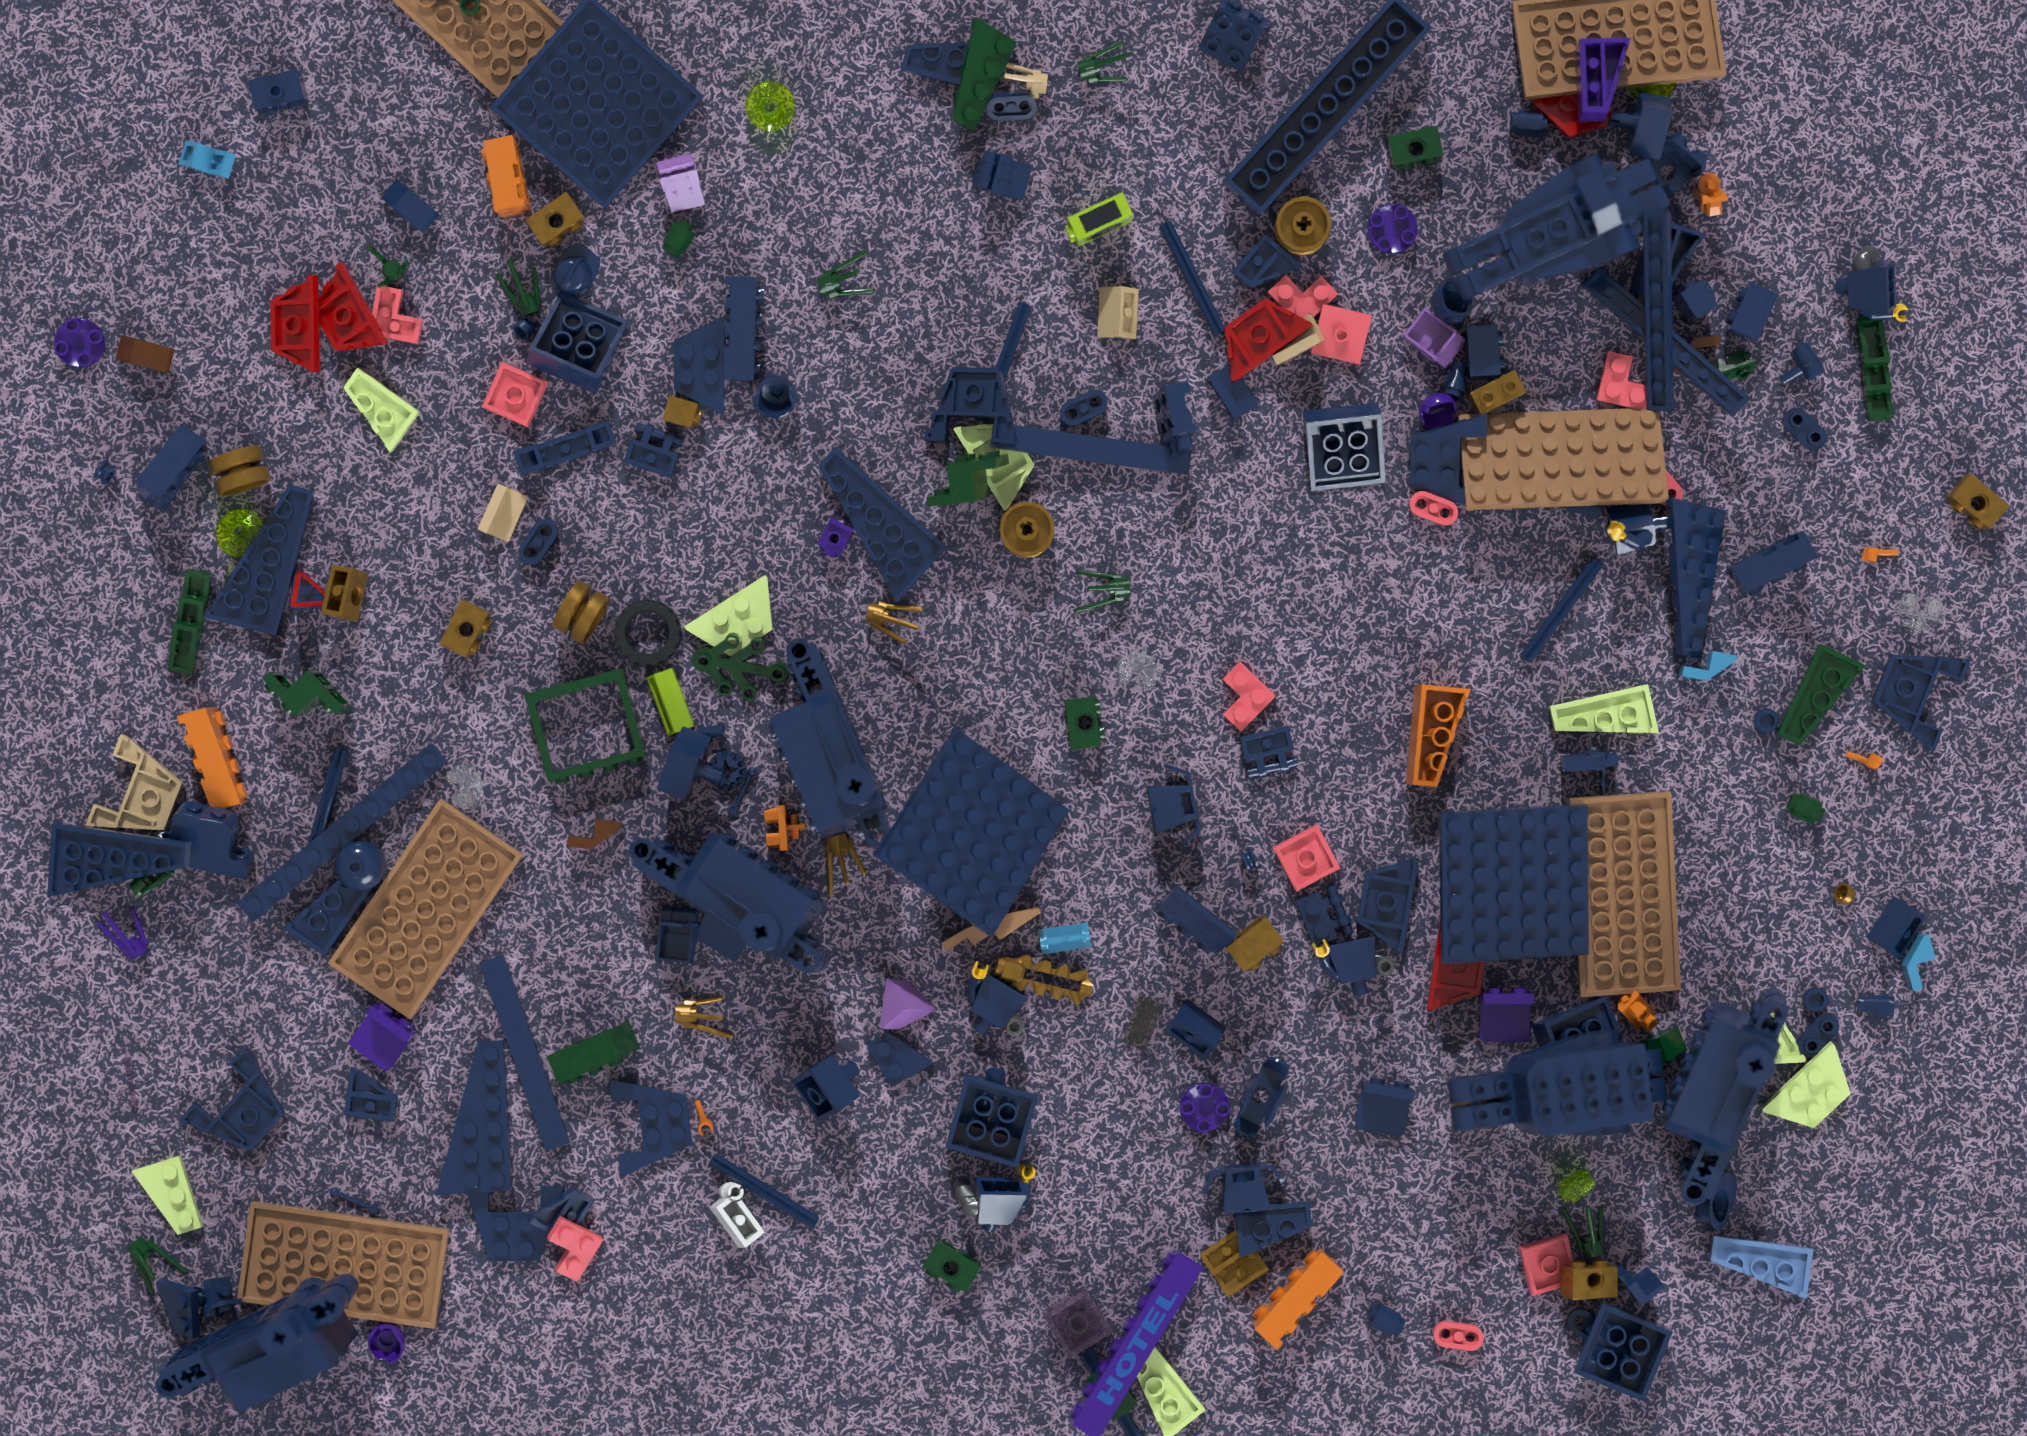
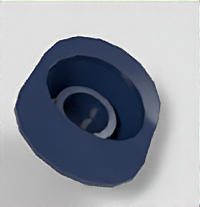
M583 243L569 246L560 257L551 276V286L554 292L559 294L561 291L577 299L583 297L598 274L600 258Z
M1729 1172L1722 1175L1711 1200L1706 1198L1703 1203L1696 1205L1695 1218L1711 1223L1716 1230H1722L1725 1226L1736 1199L1737 1180L1732 1173Z

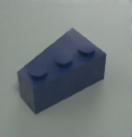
M1671 222V273L1673 283L1680 269L1693 254L1692 252L1706 234ZM1642 246L1629 293L1645 299L1644 247Z
M180 424L135 480L138 496L164 513L184 482L191 476L196 464L201 463L208 453L206 440L183 424Z
M1800 531L1786 536L1727 567L1740 594L1748 593L1749 596H1752L1763 590L1762 585L1768 582L1775 584L1786 578L1784 574L1792 570L1795 573L1808 566L1807 563L1818 558V555L1806 532Z

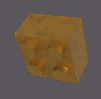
M1262 914L1237 933L1236 938L1226 946V949L1244 972L1248 969L1252 972L1262 964L1261 959L1267 954L1272 957L1283 948L1281 944L1285 941Z

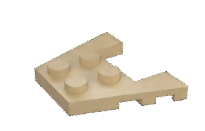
M120 734L113 756L136 764L135 771L119 812L93 804L86 826L166 830L184 783L127 735Z

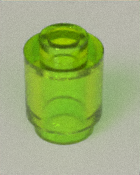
M1586 1169L1582 1171L1577 1170L1558 1183L1560 1189L1557 1192L1565 1203L1569 1201L1571 1204H1574L1592 1192V1188L1596 1186V1183Z

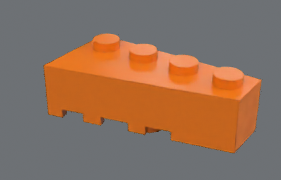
M1415 684L1405 784L1438 786L1450 745L1455 737V730L1459 719L1462 717L1463 707L1471 689Z
M205 707L176 716L179 725L184 723L187 729L186 735H184L187 746L189 745L195 751L193 755L194 766L199 773L204 775V778H201V784L209 806L226 809L246 803L247 790L244 783H240L237 773H240L238 761L233 759L230 749H233V744L230 736L225 735L223 725H226L223 712L218 711L217 707Z
M1321 1248L1317 1252L1312 1250L1305 1257L1304 1262L1306 1263L1301 1269L1295 1268L1288 1275V1282L1283 1288L1278 1286L1269 1296L1271 1298L1266 1306L1260 1305L1252 1314L1254 1316L1252 1322L1255 1330L1276 1350L1283 1344L1280 1338L1284 1334H1291L1297 1328L1299 1316L1308 1315L1317 1302L1314 1299L1317 1296L1322 1298L1344 1273L1343 1269Z

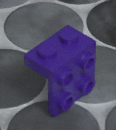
M1488 987L1487 991H1481L1479 995L1480 1040L1483 1042H1527L1530 1039V1004H1534V994L1527 992V988L1513 987L1512 991H1502V988Z
M375 1003L365 1013L367 1017L349 1040V1045L381 1069L388 1071L398 1060L417 1031L413 1029V1025L403 1018L399 1019L392 1014L393 1011L383 1003Z

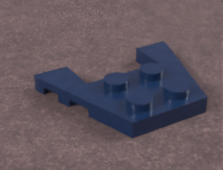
M952 367L940 396L942 400L937 411L933 413L931 418L933 422L929 431L924 435V441L929 443H948L950 418L969 417L995 418L993 442L996 444H1017L1018 440L1002 369Z
M1481 413L1473 418L1462 419L1454 424L1444 427L1440 426L1412 435L1410 442V487L1465 505L1463 486H1459L1460 438L1487 437V413Z
M1889 655L1871 702L1928 750L1935 751L1943 730L1921 722L1919 718L1937 673L1963 681L1971 660Z
M244 1046L228 1064L243 1076L247 1083L216 1118L195 1102L179 1121L199 1128V1130L218 1136L224 1141L251 1152L284 1116L285 1111L251 1052Z
M617 1079L609 1080L612 1103L638 1100L644 1151L618 1154L620 1177L631 1174L693 1144L687 1094Z
M541 1185L540 1208L562 1194L564 1185ZM489 1192L467 1193L489 1261H540L549 1233L528 1222L527 1218L536 1211H490Z

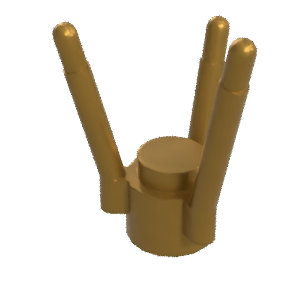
M879 601L878 604L871 603L865 621L872 623V628L882 631L902 644H906L905 639L883 626L886 625L887 621L914 630L920 629L918 625L889 616L890 611L886 609L922 612V607L888 604Z
M846 834L827 838L828 845L825 846V850L827 853L829 896L833 895L832 853L834 857H838L846 885L849 884L843 855L848 854L847 849L851 853L861 874H866L863 864L853 847L852 839L847 840Z
M723 996L685 1000L684 1004L676 1005V1024H683L685 1028H694L722 1037L733 1038L731 1033L693 1023L697 1022V1019L723 1020L721 1015L698 1013V1008L693 1007L721 1001Z

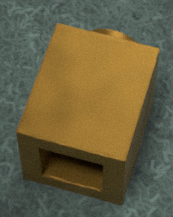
M669 396L662 420L694 430L695 424L699 425L701 422L703 411L699 410L700 405L698 403Z

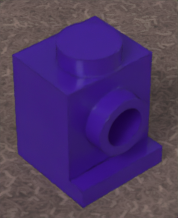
M830 518L818 542V545L822 547L820 552L834 558L835 554L841 556L854 529ZM833 534L839 536V541L835 544L830 542V536Z

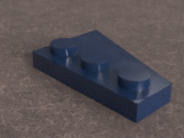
M967 42L907 45L901 71L959 86L962 76L960 74L961 67L965 62L967 53Z
M1310 1201L1271 1204L1267 1210L1251 1211L1249 1208H1246L1243 1212L1235 1213L1239 1259L1311 1228Z

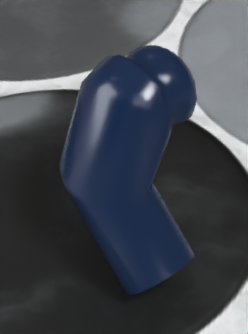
M723 724L700 728L698 732L710 736L711 742L713 738L725 736V727Z

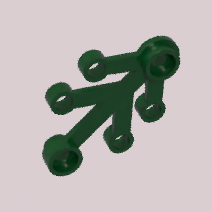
M736 633L727 634L722 642L711 649L707 647L698 648L692 655V664L695 669L707 672L718 686V694L723 697L731 694L733 685L730 681L724 679L717 667L724 668L729 672L742 689V697L747 701L754 700L758 691L754 685L749 683L742 672L769 676L776 683L785 681L789 674L786 663L782 661H775L770 666L743 661L753 653L759 654L763 651L765 642L760 637H754L750 644L729 658L718 656L727 649H736L738 647L740 637ZM728 638H735L737 643L730 644ZM759 642L761 648H754L752 643ZM700 657H706L708 659V663H701ZM775 670H780L782 672V676L777 677L774 675L773 672ZM727 685L729 687V691H722L721 686ZM745 690H753L754 695L747 696Z

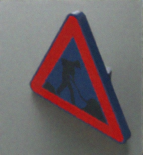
M297 568L294 572L288 608L290 610L322 608L326 591L301 569Z

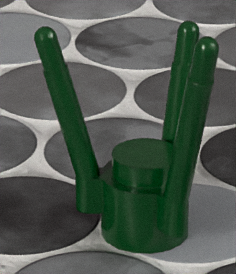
M1121 40L1090 56L1083 57L1082 61L1077 62L1082 81L1088 80L1089 84L1097 82H1126L1127 77H1097L1096 75L1101 74L1100 66L1134 55L1133 51L1104 60H1097V58L1124 45V41Z
M370 244L366 246L383 263L382 274L386 279L377 284L378 288L390 286L392 282L400 280L404 272L409 270L408 259L401 265L397 261L387 260Z
M864 250L831 270L822 272L823 275L817 277L822 296L829 295L832 299L838 296L874 293V289L837 291V289L841 288L840 281L858 275L860 271L854 270L840 276L835 273L866 256L869 251Z
M508 259L507 263L520 296L517 299L515 298L500 273H497L496 277L513 303L516 313L520 312L521 317H526L539 312V305L542 304L539 293L536 267H532L533 297L531 293L525 294L511 259Z
M1077 570V574L1113 580L1108 581V585L1088 586L1087 590H1109V596L1114 597L1073 610L1075 614L1110 603L1123 602V597H1130L1129 577H1122V574Z
M175 870L163 872L156 878L154 875L134 878L130 882V888L139 897H145L152 889L173 876Z
M1585 1206L1589 1234L1583 1235V1240H1581L1567 1209L1562 1208L1567 1224L1575 1238L1577 1249L1583 1250L1584 1257L1586 1258L1603 1255L1602 1246L1605 1245L1603 1237V1207H1598L1597 1234L1594 1232L1590 1206Z
M142 1236L126 1248L150 1293H154L150 1279L154 1281L156 1278L145 1260L152 1255L151 1249L184 1274L188 1273L185 1267L159 1248L152 1239L146 1241Z

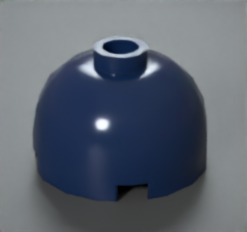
M363 840L351 842L343 847L336 856L334 865L336 876L340 882L349 889L357 891L368 890L377 885L385 876L387 868L383 852L372 842Z

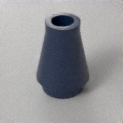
M1454 361L1441 386L1442 394L1450 395L1455 401L1461 400V397L1465 395L1467 369L1465 363Z
M1889 994L1858 996L1857 1011L1886 1019L1887 1016H1894L1895 997H1891Z

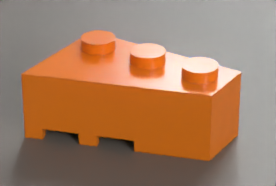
M514 135L483 141L484 148L481 149L484 163H487L489 173L486 176L488 185L492 190V204L495 213H498L502 218L532 212L517 139Z

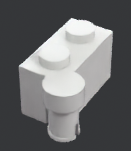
M726 1182L719 1189L721 1198L709 1208L737 1247L746 1248L765 1232L743 1201L739 1200L744 1194L743 1188L740 1189L741 1186L734 1182Z

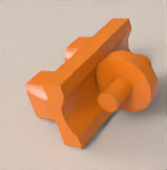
M1709 172L1705 173L1698 180V189H1692V196L1699 201V211L1705 212L1706 216L1721 215V202L1728 201L1727 193L1720 189V179L1717 175Z
M778 805L777 808L764 811L765 824L778 823L779 833H766V847L780 848V851L788 850V830H791L792 839H799L798 829H806L805 824H798V814L790 815L791 824H788L787 805Z
M1636 991L1632 994H1624L1619 999L1618 1010L1637 1030L1643 1027L1649 1033L1659 1023L1653 1016L1655 1011Z

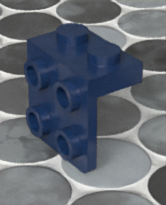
M1222 0L1199 45V49L1230 67L1241 71L1244 69L1269 20L1265 19L1264 15L1256 10L1250 11L1242 7V4L1237 0Z
M1370 1076V1080L1363 1079L1355 1120L1356 1128L1403 1136L1410 1100L1414 1101L1415 1090L1409 1087L1410 1083L1395 1081V1084L1385 1083L1383 1078Z

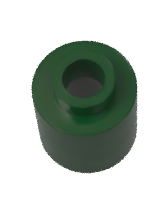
M682 219L679 223L674 221L662 241L664 242L662 249L679 259L681 254H685L696 235L692 231L694 227Z
M1793 792L1785 808V811L1790 812V816L1811 825L1815 821L1820 822L1825 813V809L1822 808L1823 802L1803 793L1796 794Z

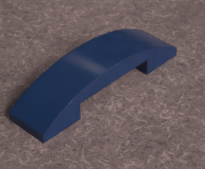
M609 420L559 438L515 450L513 453L520 474L525 475L601 451L617 443Z

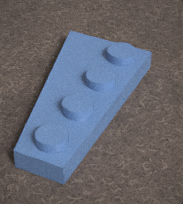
M1712 1234L1709 1253L1710 1261L1807 1299L1813 1257L1812 1248Z

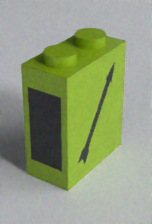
M1123 192L1068 217L1065 232L1070 243L1075 242L1077 247L1131 223L1133 213Z

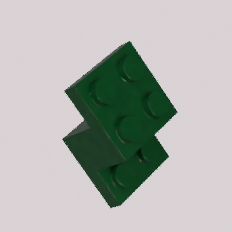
M1000 450L978 454L977 458L976 453L954 457V462L946 464L949 486L936 489L933 495L927 496V507L976 502L989 497L986 470L1008 465V454L1000 455Z
M308 670L292 685L281 672H268L262 677L266 683L264 685L265 689L272 696L275 697L277 695L282 700L281 706L289 715L306 716L319 703L329 714L332 712L334 714H345L352 708L319 670Z

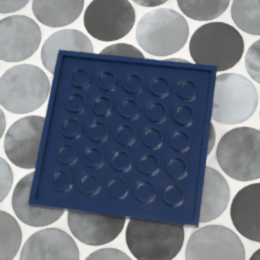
M583 0L490 108L600 206L606 209L704 96L597 0Z
M953 728L874 857L977 929L993 937L1069 812V809L958 728Z
M1573 804L1439 812L1441 963L1454 964L1589 955L1588 805Z

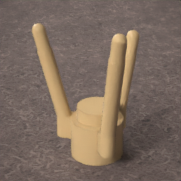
M1009 62L1007 63L1006 68L1025 73L1027 76L1004 74V78L1026 82V90H1031L1027 93L1032 94L1034 98H1039V94H1046L1048 74L1041 73L1039 70H1031Z

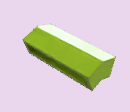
M674 668L646 677L667 736L679 733L683 726L687 728L695 727Z

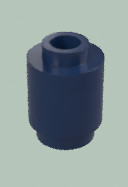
M1518 110V112L1511 113L1509 132H1513L1517 136L1540 138L1541 133L1546 132L1547 118H1543L1542 112Z
M1381 1303L1377 1306L1373 1305L1367 1314L1369 1326L1388 1336L1394 1335L1398 1337L1406 1322V1319L1401 1317L1399 1312Z

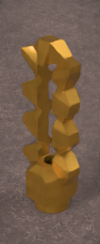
M1023 955L1016 959L998 956L995 964L994 976L1011 981L1019 991H1023L1030 984L1036 995H1043L1048 989L1055 999L1060 1000L1066 994L1077 1005L1080 1004L1084 997L1092 993L1093 985L1088 979V971L1085 969L1070 973L1068 965L1065 964L1052 969L1051 962L1045 959L1033 965L1030 955ZM1025 968L1081 981L1079 990L1073 991L1023 978Z

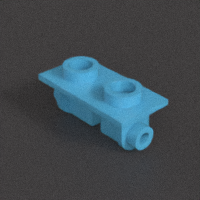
M1088 922L1038 930L1042 954L1091 947Z

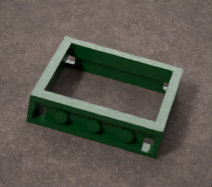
M621 668L525 694L548 781L555 780L557 785L570 781L569 776L579 774V777L583 778L594 775L593 770L603 767L605 772L617 769V763L627 761L628 765L643 762L642 757L647 755L625 669ZM617 681L635 751L555 772L536 702Z

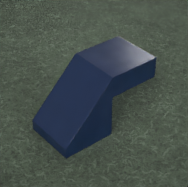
M1599 169L1575 179L1580 199L1589 209L1594 229L1598 234L1622 224L1616 202Z
M398 179L394 181L381 197V199L422 233H425L440 215Z

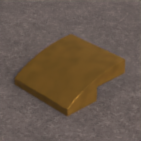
M1236 1230L1199 1254L1228 1298L1270 1271L1257 1251L1239 1259Z

